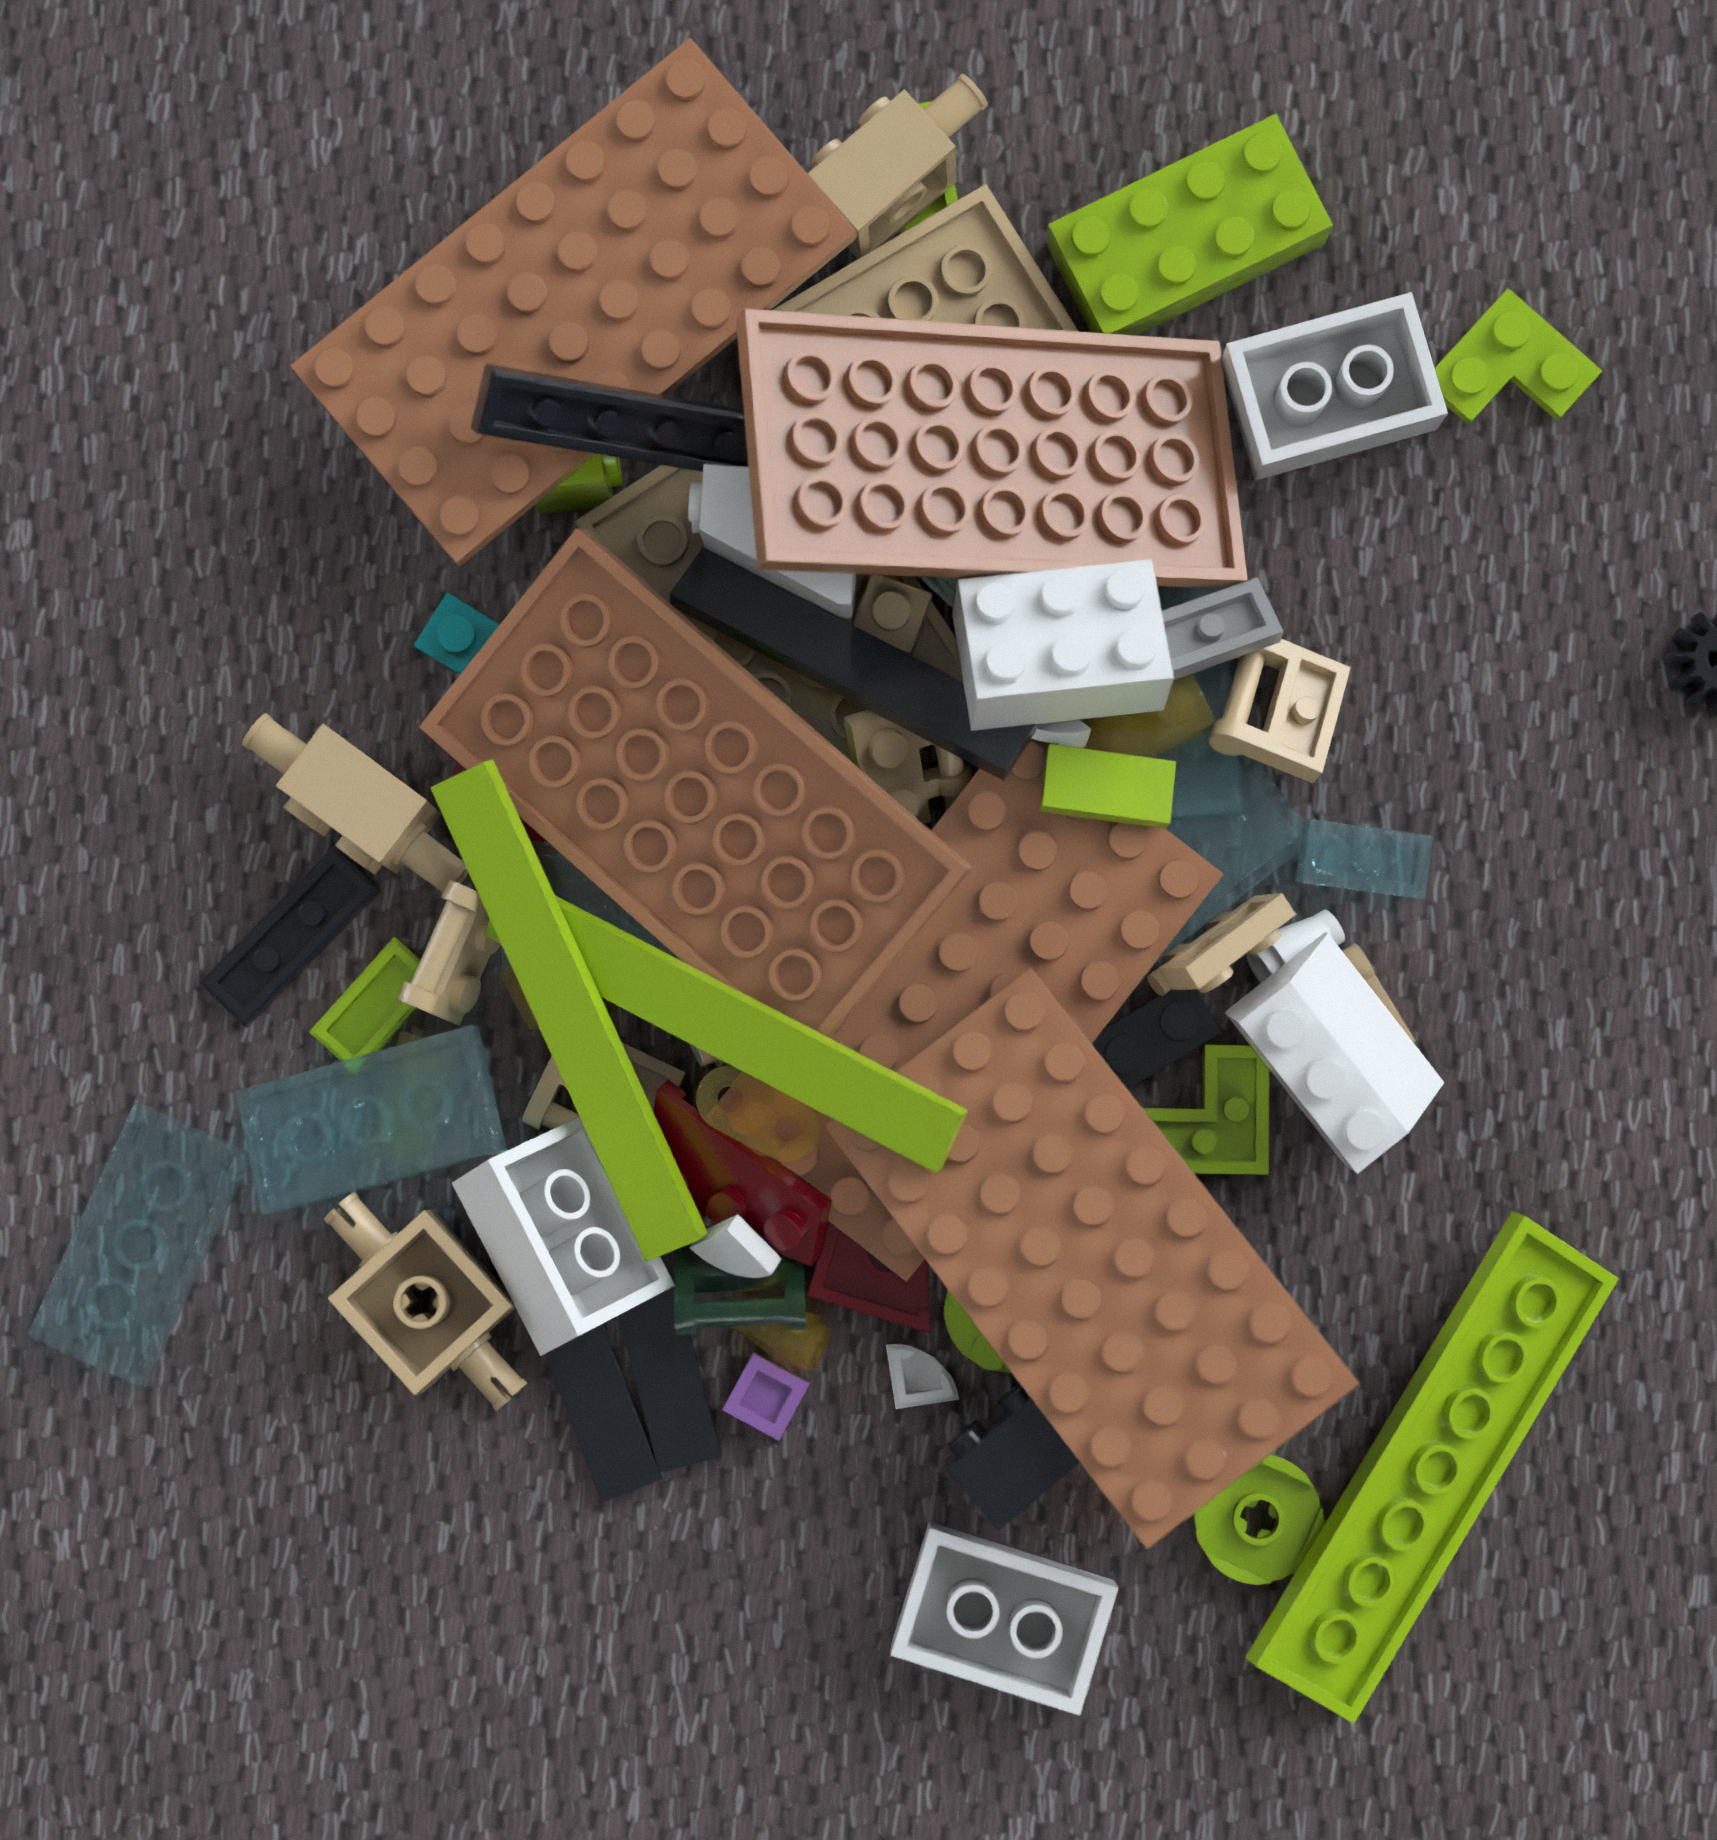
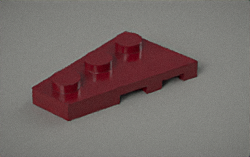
M667 1080L657 1089L653 1113L704 1225L710 1228L738 1215L776 1253L812 1266L822 1254L832 1200L795 1172L781 1164L772 1155L759 1156L731 1135L734 1130L731 1125L716 1114L710 1119L683 1100L687 1094L670 1080Z
M829 1222L822 1254L818 1258L807 1296L930 1333L928 1262L924 1259L906 1282Z

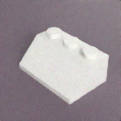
M1327 932L1323 933L1225 1012L1339 1159L1357 1174L1410 1132L1444 1084V1081Z
M580 1117L488 1159L452 1182L540 1356L675 1286L660 1256L645 1262Z

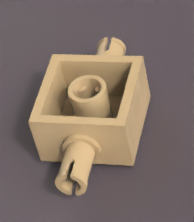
M965 74L957 77L958 80L924 109L918 105L905 89L891 101L886 96L880 98L862 114L858 121L861 127L843 143L839 139L830 141L812 158L810 166L813 169L807 174L857 231V239L847 246L857 259L888 242L957 182L956 146L949 137L980 110H984L988 106L983 93Z
M265 713L251 726L245 735L242 746L252 750L264 759L265 762L283 774L276 784L279 789L290 796V799L283 808L324 837L331 828L335 829L342 835L335 846L376 875L383 865L397 875L403 865H405L425 881L439 889L441 894H443L448 880L461 884L469 872L464 861L427 834L442 813L425 798L325 724L320 726L306 744Z
M355 1192L348 1195L339 1205L355 1221L356 1225L340 1208L337 1210L333 1208L326 1215L324 1221L332 1226L360 1257L362 1262L359 1264L360 1269L327 1299L414 1395L425 1392L450 1368L453 1371L460 1368L489 1400L495 1411H498L511 1397L495 1381V1377L512 1396L517 1394L527 1384L524 1378L521 1379L488 1342L492 1338L489 1332L516 1308L507 1290L435 1210L422 1211L401 1232H395L391 1235L361 1202ZM416 1287L420 1290L433 1288L438 1296L433 1301L434 1307L437 1309L435 1315L430 1312L419 1315L415 1314L412 1307L418 1301L417 1296L413 1292Z

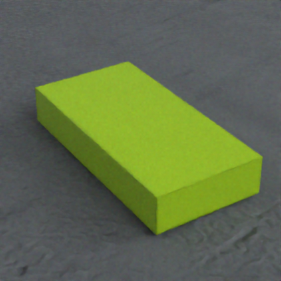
M1048 744L1045 751L1039 812L1167 829L1171 822L1176 761Z
M393 937L314 1025L309 1033L349 1069L359 1075L418 1009L398 1000L397 997L404 981L411 983L420 959L397 938Z

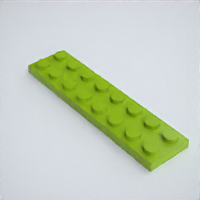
M1514 1211L1510 1213L1245 1659L1354 1724L1619 1280L1618 1277L1526 1216Z

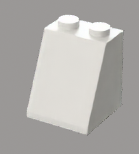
M704 464L702 483L691 482L688 505V521L692 522V533L701 534L704 548L853 625L857 574L758 570L749 467Z

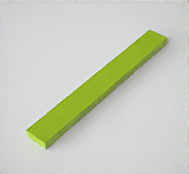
M494 760L485 761L430 787L645 1262L702 1239L708 1235L707 1229Z
M555 895L602 998L935 1173L943 1168L969 1110ZM489 919L483 935L501 944Z

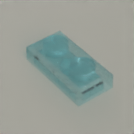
M1304 819L1295 882L1425 899L1433 836L1316 819Z

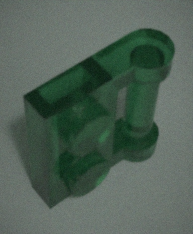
M693 1243L675 1250L674 1314L676 1335H696V1328L786 1324L787 1330H807L804 1263L778 1254L781 1261L772 1275L761 1278H749L725 1272L709 1264L690 1249ZM785 1289V1298L696 1302V1293Z

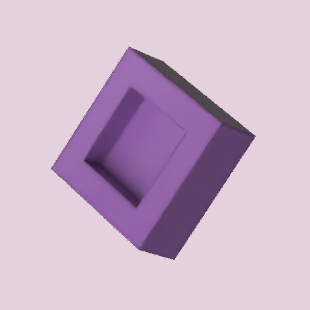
M753 1352L722 1410L779 1441L810 1382Z

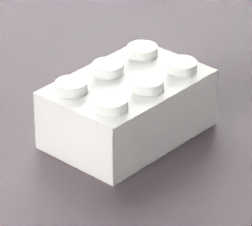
M1412 292L1227 343L1221 357L1223 374L1255 481L1435 431L1448 414Z
M1152 559L958 579L952 615L971 731L1164 710L1174 676Z
M929 1522L891 1643V1656L1080 1715L1118 1592V1586L1112 1579Z

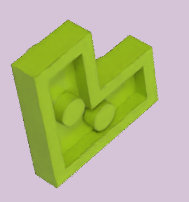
M1509 288L1506 289L1435 367L1445 405L1468 426L1510 380L1558 421L1602 372L1598 366Z
M1204 1045L1203 1108L1142 1109L1194 1174L1269 1175V1068L1251 1046Z

